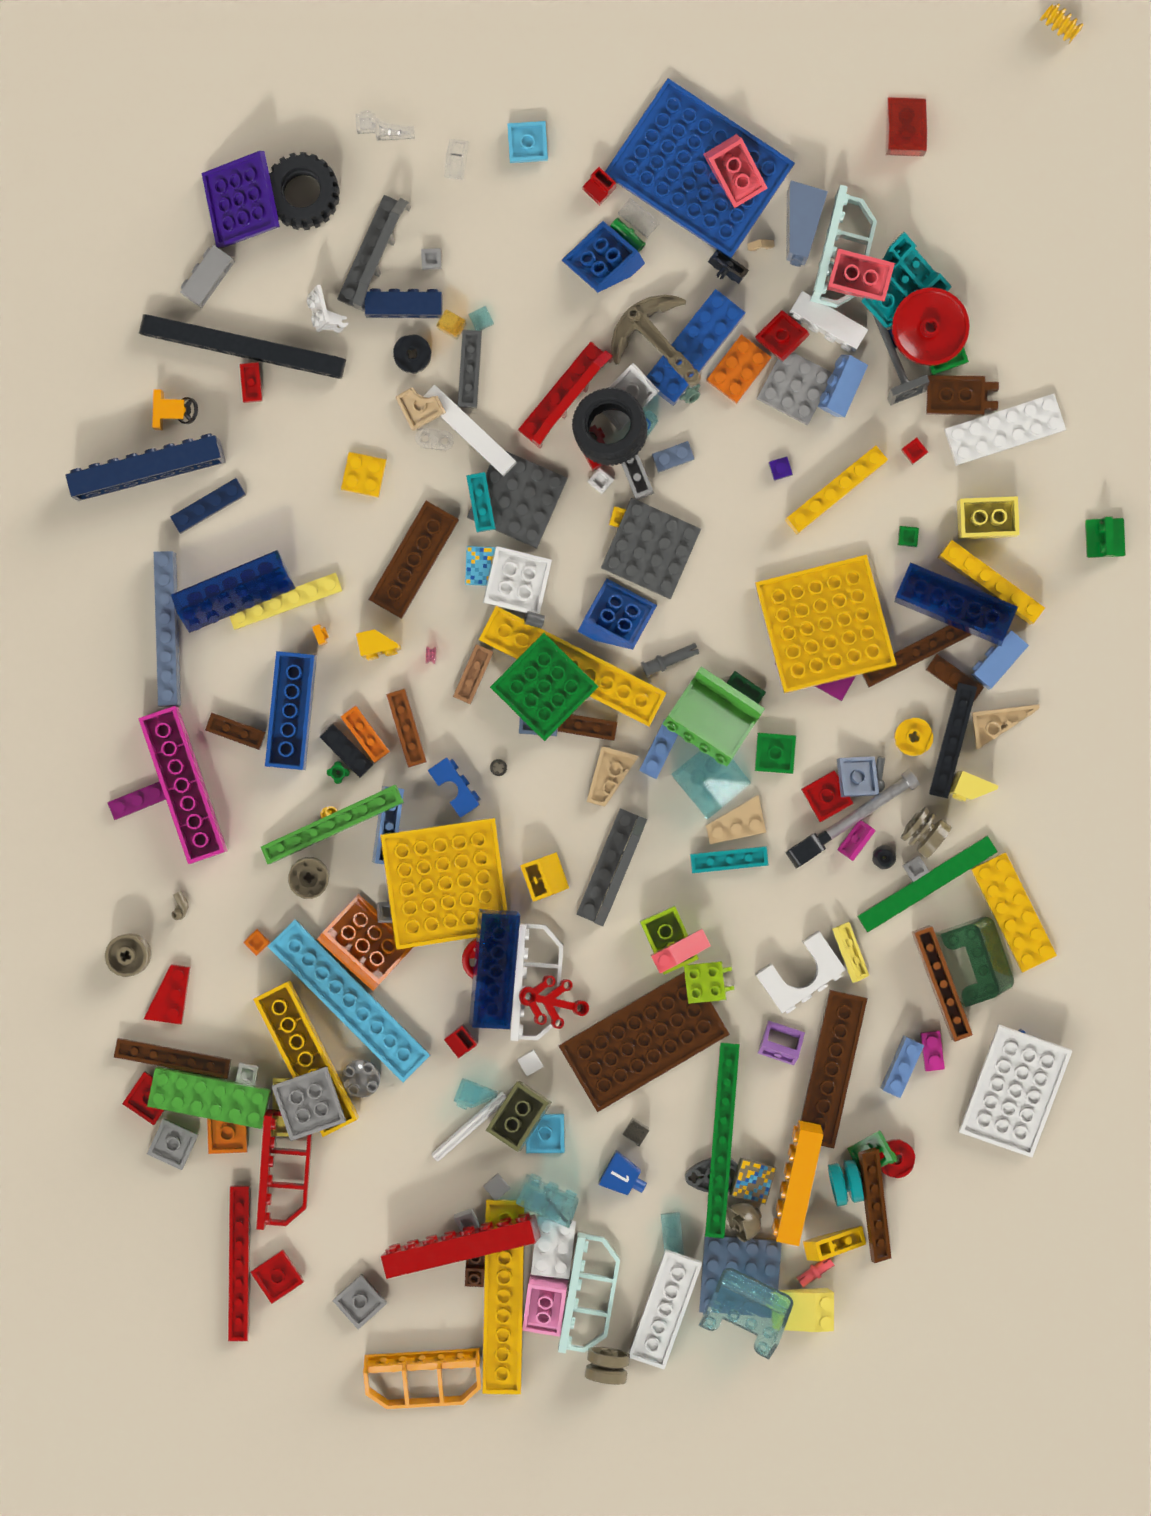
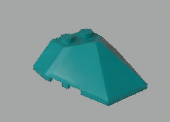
M905 232L889 246L882 259L895 263L885 301L863 297L861 299V302L884 328L892 325V319L897 307L912 292L923 288H939L946 291L952 288L942 274L934 271L915 249L916 244Z

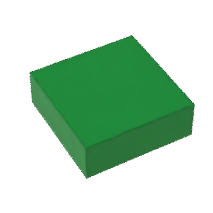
M899 526L897 545L917 547L919 528Z

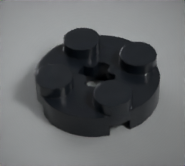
M419 335L403 336L394 345L393 357L395 363L406 373L417 374L423 371L431 361L432 352L430 346ZM415 349L417 357L408 358L409 354L407 352Z

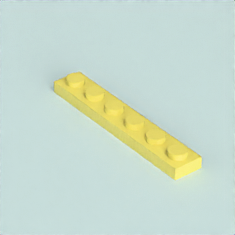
M333 573L228 611L234 630L342 592L343 590L337 574Z

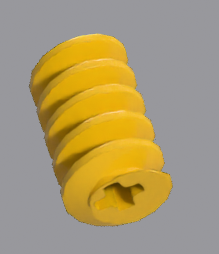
M1060 3L1054 6L1052 4L1042 15L1040 21L1047 18L1045 25L1049 26L1053 23L1051 30L1059 29L1057 35L1064 34V41L1070 38V44L1081 31L1083 23L1076 26L1077 18L1071 21V13L1065 16V8L1060 11L1058 10Z

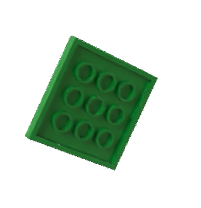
M545 633L490 686L544 741L599 687Z

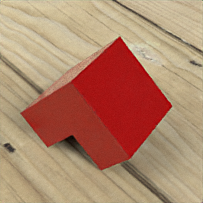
M598 167L591 174V178L582 186V190L600 206L616 189V182Z
M464 1024L444 1039L458 1059L478 1044Z

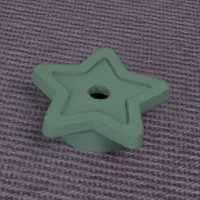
M697 384L694 387H687L686 392L680 396V400H684L685 403L689 404L695 402L700 397L698 389L701 385Z

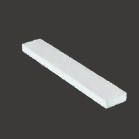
M434 384L423 397L438 396L446 412L440 417L501 475L505 476L517 462Z

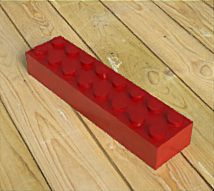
M529 1212L519 1214L515 1219H511V1217L502 1218L500 1222L495 1224L489 1221L482 1223L478 1228H474V1226L465 1227L463 1231L457 1233L455 1230L445 1232L441 1237H437V1234L427 1236L425 1240L420 1242L418 1239L408 1241L403 1246H400V1243L393 1244L381 1255L386 1279L535 1244L541 1235L536 1215H530Z

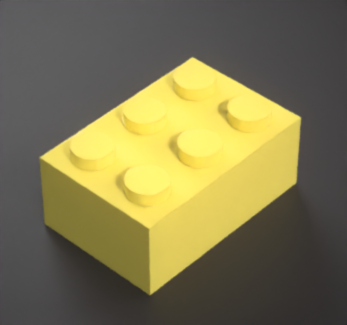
M1018 496L959 499L957 501L958 539L1007 538L1020 535Z

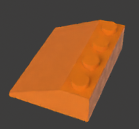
M359 894L316 939L372 991L380 985L413 948L396 950L392 924L378 923L377 910Z

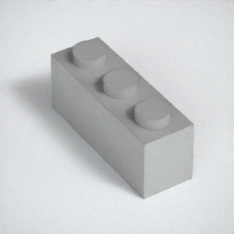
M215 245L205 251L202 262L195 265L190 279H186L181 285L182 290L180 292L182 295L200 308H203L235 263L232 257Z
M638 454L631 458V460L621 464L636 500L654 494Z

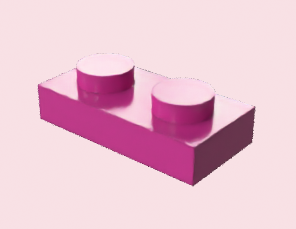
M860 820L837 850L854 861L876 830Z
M940 1031L920 1033L921 1044L924 1045L922 1053L925 1071L945 1069Z

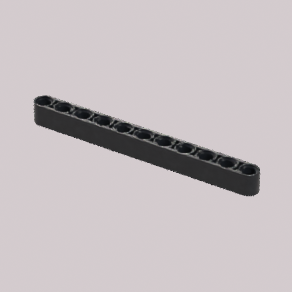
M143 314L139 334L147 337L342 379L346 359L147 314Z

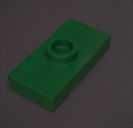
M736 671L733 672L726 682L757 704L766 694V691Z

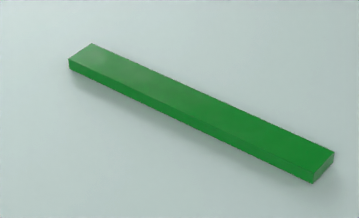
M985 836L857 917L868 933L998 851L990 838Z

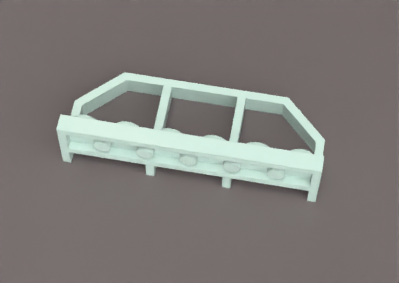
M840 185L835 195V203L826 232L827 236L819 262L813 294L810 299L812 302L834 308L856 297L846 295L837 301L821 297L822 294L826 293L828 283L825 282L826 276H830L834 262H831L830 259H834L837 247H834L835 240L838 241L839 238L865 244L866 250L864 255L869 256L877 220L865 201L846 194L848 187ZM847 203H851L860 207L871 225L869 237L838 229L839 223L843 222L845 212L842 211L843 205L846 206Z
M579 1232L577 1234L558 1345V1352L566 1353V1349L585 1353L588 1351V1348L595 1346L607 1337L620 1258L605 1237ZM585 1239L602 1242L616 1261L613 1277L584 1272L585 1260H582L583 1252L587 1253L589 1243ZM579 1277L612 1283L607 1311L578 1307L579 1298L575 1297L576 1291L581 1290L582 1279H579ZM573 1311L606 1317L604 1332L585 1346L572 1345V1337L569 1336L570 1329H574L575 1317H572Z

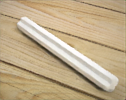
M500 1092L433 1151V1158L436 1161L441 1160L500 1108L507 1096Z

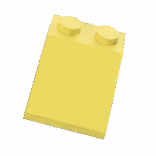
M828 1288L772 1290V1329L804 1332L834 1331V1292Z

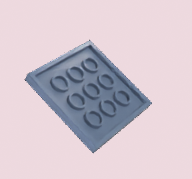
M724 1236V1238L704 1237L699 1312L772 1318V1290H778L782 1243L776 1242L774 1239L752 1238L744 1243L735 1236Z

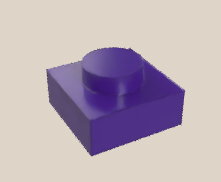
M787 456L768 462L774 481L793 475Z

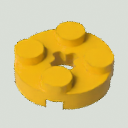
M920 718L906 719L895 730V745L902 753L908 756L921 755L930 749L933 743V732L929 724ZM917 732L916 736H918L919 739L914 740V742H911L909 734Z

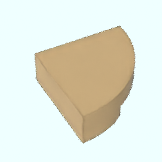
M759 239L748 243L747 247L749 251H757L759 248L771 249L775 245L774 240Z

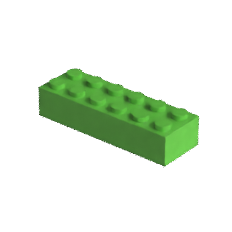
M157 1067L154 1071L147 1107L262 1129L264 1114L268 1109L272 1089Z

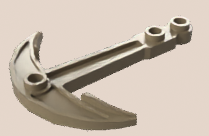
M658 295L648 297L631 306L622 315L614 329L611 342L614 363L616 365L620 363L622 354L629 343L627 341L628 337L635 330H638L668 360L673 369L689 385H697L701 380L700 373L681 352L674 349L649 320V317L659 310L666 312L674 307L686 305V300L673 295Z

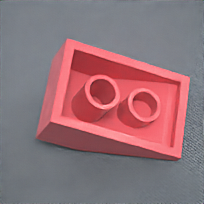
M737 134L703 154L734 208L767 189L743 139Z
M838 248L827 290L885 301L895 263Z

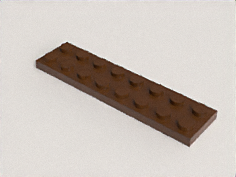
M830 989L800 1121L821 1125L823 1131L821 1146L834 1149L868 998Z

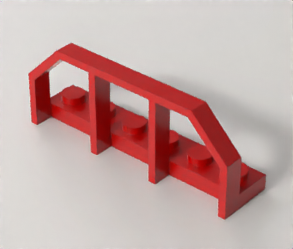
M590 341L520 426L518 431L538 448H541L542 442L552 427L561 417L563 419L567 417V409L582 391L585 393L588 391L589 382L607 362L611 363L613 361V356L606 350L603 352Z
M267 1109L264 1114L256 1230H264L266 1225L287 1226L306 1210L308 1202L312 1134L307 1135L306 1150L276 1148V1137H272L273 1129L276 1130L277 1118H274V1116L282 1115L280 1110ZM271 1153L306 1156L304 1184L273 1181V1175H270V1167L274 1166V1156H271ZM269 1187L304 1190L303 1205L286 1220L270 1219L271 1213L267 1212L268 1205H271L272 1201Z

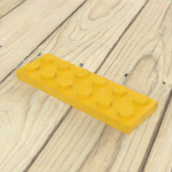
M1006 852L972 868V874L1021 972L1023 973L1056 957L1057 954Z

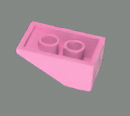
M530 1273L522 1331L560 1337L569 1280L533 1276Z

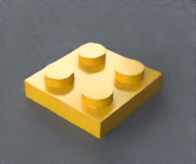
M349 452L341 490L379 498L387 460Z

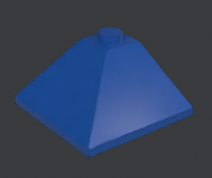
M604 221L562 259L565 265L597 293L633 276L645 264L640 253Z
M606 579L582 621L578 632L594 641L633 650L657 605Z

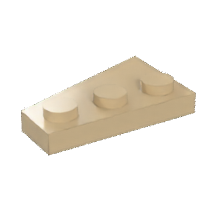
M602 746L587 802L605 807L639 756Z
M759 796L753 797L707 824L709 844L766 833Z

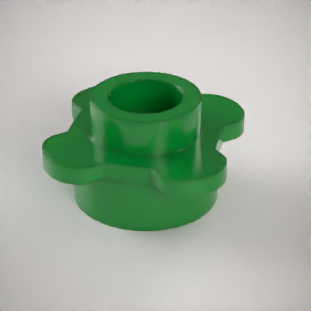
M336 761L334 766L327 770V775L331 776L336 784L342 783V779L350 774V771L345 769L340 761Z

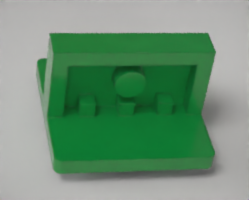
M1112 516L1102 519H1087L1085 521L1087 558L1123 557L1126 555L1123 518H1113Z

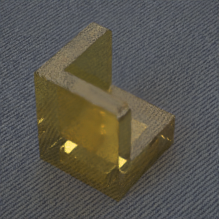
M446 309L436 326L438 330L457 340L467 323L466 320Z

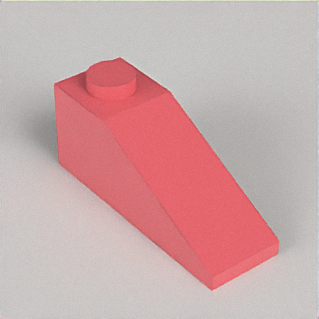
M700 929L651 954V957L659 973H662L711 945L703 929Z

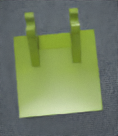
M722 961L685 965L684 972L688 1004L727 1000L726 992L734 990V986L727 987L724 985L723 973L732 971V967H723Z

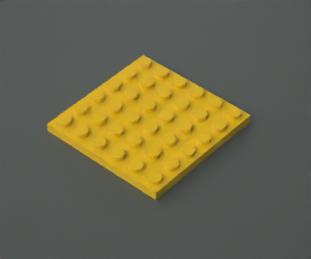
M867 554L755 582L784 694L896 666Z
M495 818L380 834L396 950L510 932Z

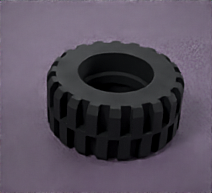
M300 152V155L291 153L287 159L283 156L279 159L280 163L278 165L274 163L271 167L272 172L269 173L278 220H281L287 227L290 225L296 230H299V228L310 230L312 226H315V228L320 227L321 222L324 221L326 223L330 220L329 216L331 214L334 215L335 207L339 204L340 189L332 168L323 159H318L317 155L311 154L309 156L306 152ZM297 176H311L317 180L320 186L318 199L310 206L303 208L290 205L285 198L284 192L287 184Z

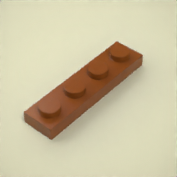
M401 689L386 694L408 768L426 763V757L406 690Z

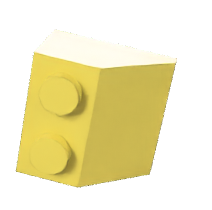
M957 771L949 793L953 794L952 798L965 802L966 800H972L997 790L998 785L965 771Z

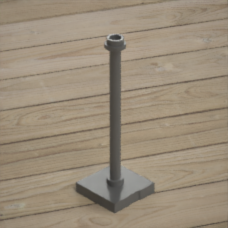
M874 317L901 382L899 386L890 389L888 395L890 406L926 392L929 384L927 375L912 381L908 380L887 328H884Z

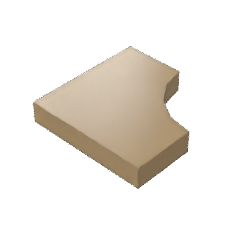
M410 388L396 396L412 431L421 428L446 413L438 396L423 397L414 388Z

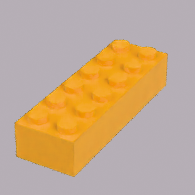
M798 1120L797 1126H793V1144H790L788 1148L789 1163H785V1181H782L780 1185L781 1200H777V1218H773L772 1222L773 1235H775L776 1242L795 1246L800 1245L823 1139L821 1125Z

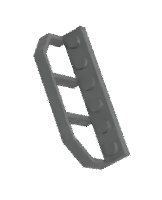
M386 195L383 196L337 298L338 301L363 312L365 311L364 300L373 275L378 277L381 275L378 264L387 244L392 246L395 244L392 233L404 210L410 211L411 207L408 201L402 198L397 201Z
M620 808L576 915L604 926L647 819Z

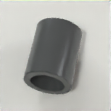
M527 611L524 624L542 628L545 616Z

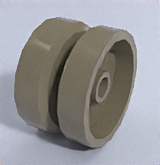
M132 933L117 936L110 941L105 951L106 965L110 971L122 977L139 974L146 969L151 959V949L147 941L140 935ZM128 951L130 952L129 955H131V958L126 957V953Z
M608 1347L588 1348L587 1360L591 1364L586 1365L585 1377L587 1379L613 1385L626 1383L628 1373L624 1367L629 1366V1353Z

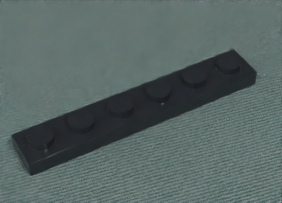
M959 682L957 684L929 790L930 795L948 799L977 691L975 686Z

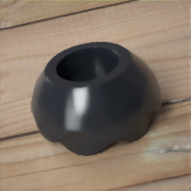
M882 845L873 851L872 861L878 868L888 869L895 864L896 853L891 847Z

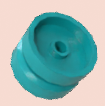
M854 1159L844 1161V1174L838 1163L828 1165L830 1183L837 1207L847 1205V1192H849L850 1198L854 1203L864 1201L862 1180Z

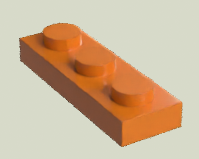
M356 705L340 716L374 763L390 752Z

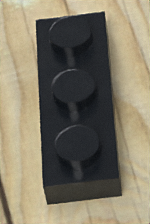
M334 724L320 736L359 778L374 765Z

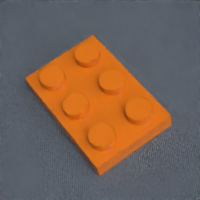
M741 334L706 381L737 404L772 357Z
M207 1118L208 1154L248 1152L247 1126Z

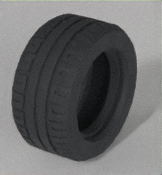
M618 388L598 389L593 391L592 394L590 393L588 396H585V399H582L578 404L579 406L576 407L572 419L573 434L582 453L590 460H593V462L606 466L623 464V462L634 458L644 446L648 430L646 417L642 406L630 393ZM617 410L626 414L631 422L625 437L611 444L599 443L593 439L589 430L594 418L603 411Z

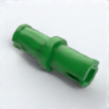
M616 218L610 225L638 252L646 245L634 233L635 230L627 227L620 218Z

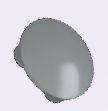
M355 1060L345 1067L342 1074V1083L350 1096L368 1097L379 1087L380 1073L377 1067L370 1061Z

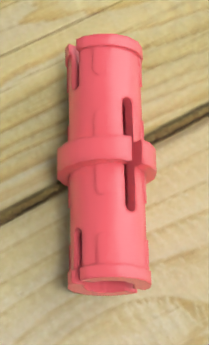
M828 1258L815 1265L812 1264L810 1269L796 1278L804 1288L816 1278H821L824 1272L835 1265Z

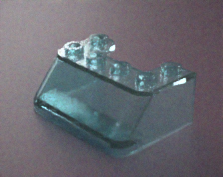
M726 1268L720 1275L698 1326L709 1331H715L720 1326L722 1319L757 1335L754 1350L760 1356L770 1359L779 1345L793 1307V1300L789 1295L733 1268Z

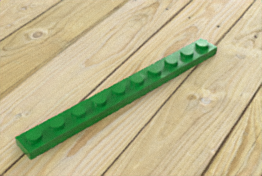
M720 1043L705 1237L724 1238L740 1044Z

